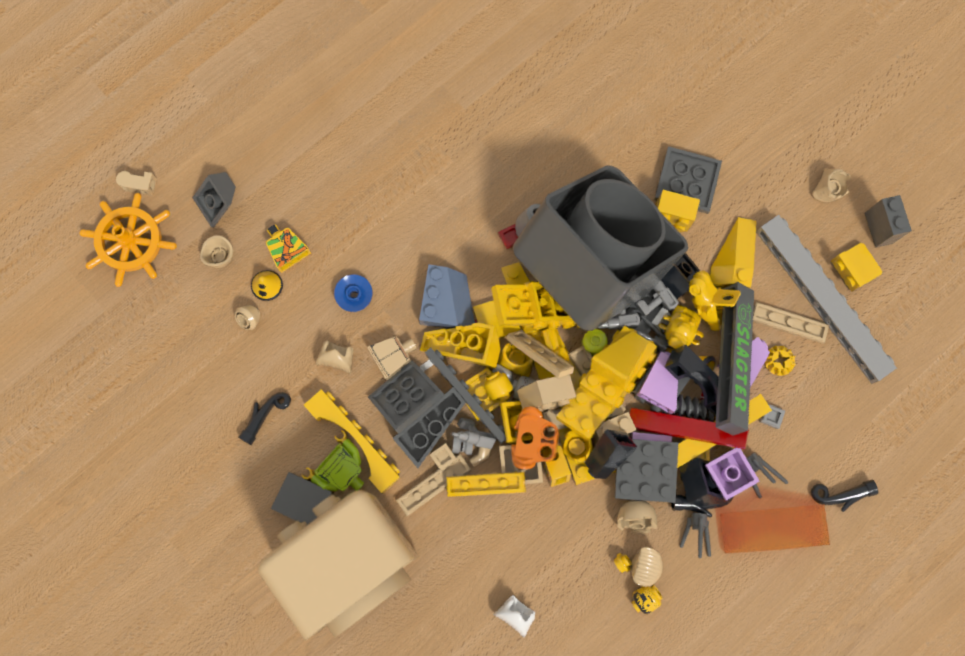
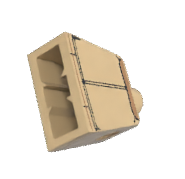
M397 336L367 347L386 381L411 361L408 353L417 349L412 339L401 344Z

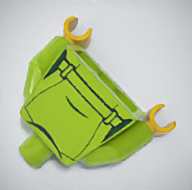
M341 430L344 435L342 439H338L335 435V439L339 444L315 471L311 468H306L310 471V475L307 477L302 474V478L311 480L312 483L328 491H337L339 489L344 491L349 485L355 491H358L364 484L358 477L362 471L359 467L361 465L358 448L347 438L346 433Z

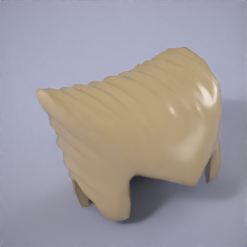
M825 168L821 180L812 192V196L821 202H832L844 197L849 193L846 181L851 178L850 174L844 172L843 169Z
M327 340L322 345L316 365L337 368L351 374L353 348L350 346L348 348L337 346Z
M641 548L631 560L632 579L640 586H652L663 572L662 557L653 548Z

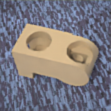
M122 171L117 174L116 182L123 190L153 196L157 180L153 173L144 172V176L131 175L127 171Z

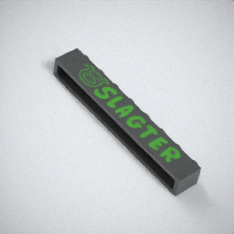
M739 282L724 288V290H739L741 294L735 306H723L715 426L731 435L748 431L754 291ZM726 296V297H724L723 299H724V300H730V299H732L733 297H732V296Z

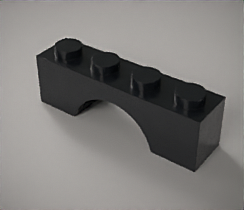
M687 345L672 350L664 368L677 380L689 377L696 381L703 392L704 406L716 417L718 375Z

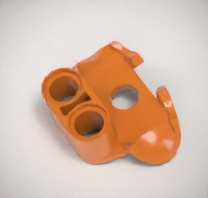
M532 406L525 407L520 412L514 430H518L516 445H511L512 461L514 466L519 469H531L537 462L553 461L556 457L559 440V430L554 423L543 419L539 409ZM547 428H554L555 434L552 437L548 438L544 435ZM531 433L533 441L530 444H524L522 442L523 434ZM545 447L552 449V454L548 458H544L541 455Z

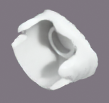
M511 596L493 613V615L508 623L509 626H512L523 638L535 619V611L526 607L515 596Z

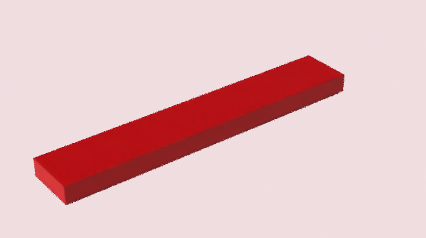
M631 408L630 416L636 430L746 449L749 428L746 432L731 435L716 428L715 422Z

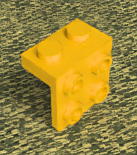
M863 243L840 253L831 260L851 292L882 274V269Z

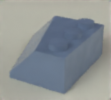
M428 264L419 318L420 325L451 329L456 328V326H468L475 323L466 274L448 267Z

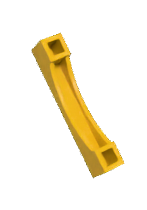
M321 389L304 406L316 420L324 419L333 422L354 437L368 460L371 476L368 479L384 494L400 479L398 476L400 471L393 463L389 465L385 461L387 456L380 448L377 451L372 446L374 442L367 434L363 436L359 432L361 427L355 420L349 421L346 417L348 412L341 405L337 407L333 403L336 399L329 391L325 393Z

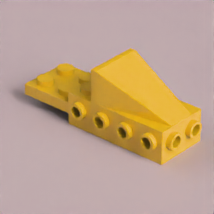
M529 281L524 283V285H495L491 287L499 326H524L525 334L547 327L548 329H556L560 326L563 329L574 326L580 328L539 282Z
M624 326L621 331L617 330L612 337L613 341L611 344H606L602 351L593 356L590 371L587 374L584 373L579 379V388L575 391L576 397L569 400L570 404L565 405L556 416L559 422L590 441L609 414H612L616 408H620L626 394L632 392L636 385L635 382L638 378L641 379L644 376L648 365H652L658 356L655 343L640 336L632 328L629 329Z

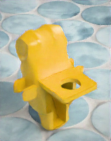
M704 270L695 273L689 282V292L693 295L692 301L698 311V316L700 315L710 325L712 331L721 330L723 306H735L741 294L740 291L724 290L721 287L717 289L713 285L710 275ZM726 296H732V297H733V298L730 299V300H724V299H723V298L726 297Z
M677 305L671 317L663 315V319L669 321L668 325L659 323V327L665 330L664 334L668 344L675 349L684 345L689 346L691 343L699 345V341L694 339L695 336L704 337V334L697 330L701 317L698 316L696 311L686 306ZM667 347L666 352L671 353L675 349Z

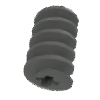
M679 394L677 397V408L671 415L678 413V416L683 417L685 414L687 418L693 416L694 419H698L700 417L701 420L706 421V419H709L710 422H713L714 415L704 406V399H701L699 402V399L694 397L691 401L690 396L687 395L683 398V395Z

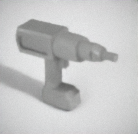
M661 280L653 288L656 293L653 295L654 299L649 304H646L644 300L636 302V306L644 316H647L660 303L668 311L674 310L679 303L670 289Z
M625 309L598 328L622 329L624 326L628 328L638 327L640 317L637 313L626 314Z
M460 418L457 425L461 429L469 431L452 432V436H456L458 439L474 444L477 447L492 449L496 441L494 435L478 431L472 419Z

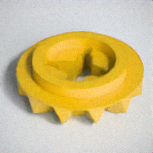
M776 345L768 350L770 353L765 360V365L772 374L784 376L793 370L796 365V356L793 355L791 349ZM778 355H780L781 358H787V360L783 362V366L780 362H773L779 358Z

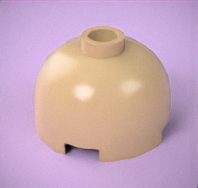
M643 500L628 501L618 511L617 527L622 531L624 528L632 529L631 533H649L651 528L657 529L656 511L653 506Z

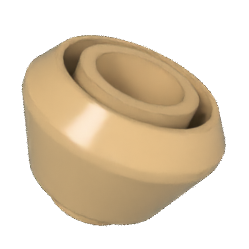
M251 305L238 307L235 311V320L241 328L253 330L260 320V312Z

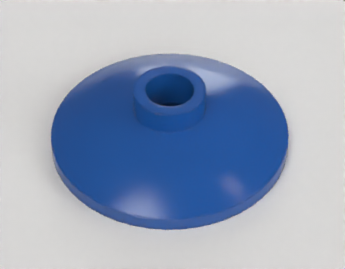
M354 274L347 275L339 280L334 290L337 304L348 312H358L365 309L371 302L373 295L369 281L360 275ZM357 292L358 295L357 297L352 298L351 293Z

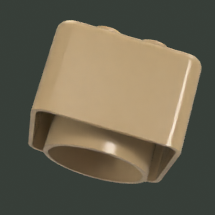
M358 490L350 493L342 500L339 496L335 497L334 495L326 498L313 509L318 518L308 525L305 521L302 523L296 521L277 535L282 544L266 555L259 563L258 572L304 640L312 637L326 626L333 636L337 637L412 580L404 570V567L419 556L373 494Z

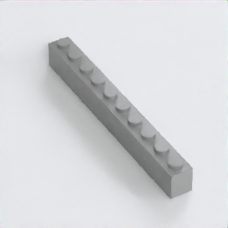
M777 215L756 231L758 236L825 324L829 325V329L870 383L873 384L880 381L897 369L893 359L883 351L881 343L873 338L870 334V329L860 321L857 312L850 308L844 295L837 291L834 282L823 273L821 265L813 260L810 251L800 243L798 235L790 230L787 221L781 218L780 215Z

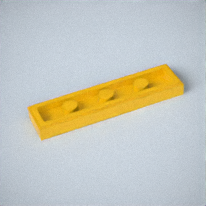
M524 472L446 477L447 497L526 492Z

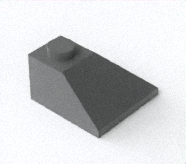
M226 172L208 175L192 197L211 228L215 227L232 204L236 186Z

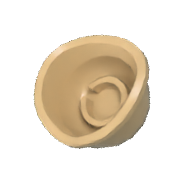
M219 235L212 236L204 242L200 259L207 266L223 268L232 259L233 247L225 237Z

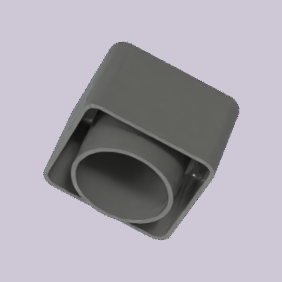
M610 165L604 166L548 194L513 245V252L518 260L581 329L586 331L595 330L649 294L688 250L686 239L660 213L656 205L621 170Z

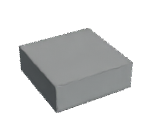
M768 404L772 411L762 416L760 423L780 429L785 410Z

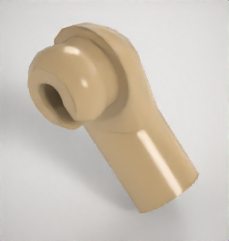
M479 447L478 454L469 459L473 467L486 461L489 458L491 449Z

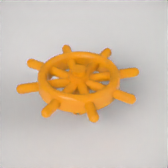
M140 193L134 194L131 207H122L113 211L106 201H101L99 205L106 215L98 223L96 230L82 229L79 232L82 237L94 238V247L98 256L86 263V268L92 269L101 262H104L111 268L116 269V287L122 286L125 272L137 271L142 268L145 269L150 278L155 279L157 273L150 263L156 258L160 248L171 250L177 248V244L174 242L162 241L161 231L158 226L160 222L170 216V211L164 210L152 218L147 212L139 209L142 198ZM129 217L127 228H124L119 220ZM137 218L146 222L134 230ZM114 225L112 233H107L109 228ZM148 230L151 231V239L140 237ZM105 240L117 242L108 249L105 248ZM138 245L149 246V248L143 254ZM122 249L119 261L110 257ZM131 250L137 259L127 262Z

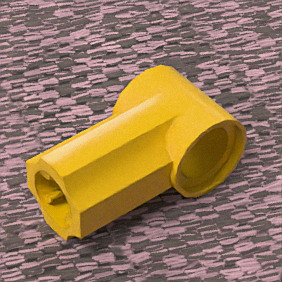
M558 329L542 331L543 345L566 362H569V355L566 349L562 347Z

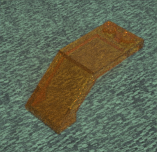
M825 505L720 513L725 554L830 545Z

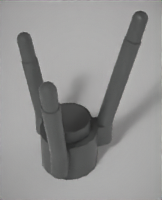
M641 314L640 317L659 337L656 335L652 338L640 330L637 331V334L655 343L657 346L656 354L658 352L664 353L669 346L665 334Z
M754 452L746 458L754 472L760 469L772 483H776L775 479L765 469L767 468L782 482L788 484V481L767 464L760 455ZM754 484L753 488L758 498L761 499L762 495L757 484Z
M692 513V517L687 518V525L681 539L680 548H683L690 527L693 526V530H698V558H702L703 531L705 532L707 556L711 557L708 515Z

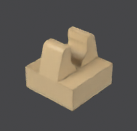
M446 443L430 454L440 471L457 460Z

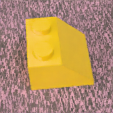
M520 401L502 402L500 407L506 441L516 445L518 430H514V427L522 411ZM531 433L523 434L522 442L524 444L533 441Z

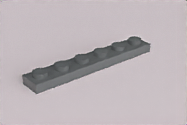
M428 349L425 352L427 358L448 383L456 389L491 434L494 435L500 444L506 441L503 426L501 424L497 426L494 423L493 419L495 417L488 409L483 410L480 406L482 403L475 394L472 396L467 391L469 387L464 380L461 379L459 381L456 378V371L450 364L446 366L442 361L444 359L442 354L438 350Z

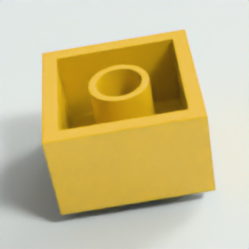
M662 190L655 205L678 232H687L695 221L700 199Z

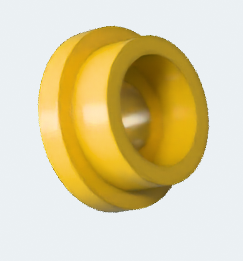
M617 554V557L614 559L616 567L621 573L629 572L631 570L630 565H632L629 557L626 554Z

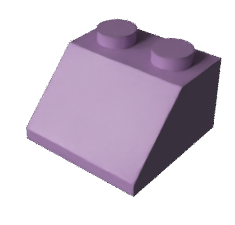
M733 448L705 465L725 501L760 482L740 448Z

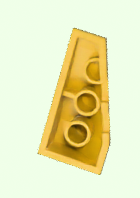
M737 218L710 269V278L715 287L726 288L739 282L751 288L754 271L756 220Z
M473 323L468 326H456V328L424 332L420 348L422 352L432 348L434 351L438 350L444 357L496 368L500 354L497 327L483 323Z

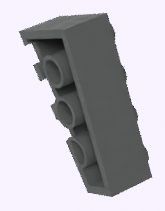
M452 387L433 406L402 432L393 437V440L417 468L421 466L466 401Z

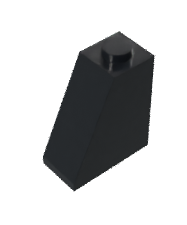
M607 429L585 461L589 474L594 478L606 479L638 448L626 432Z

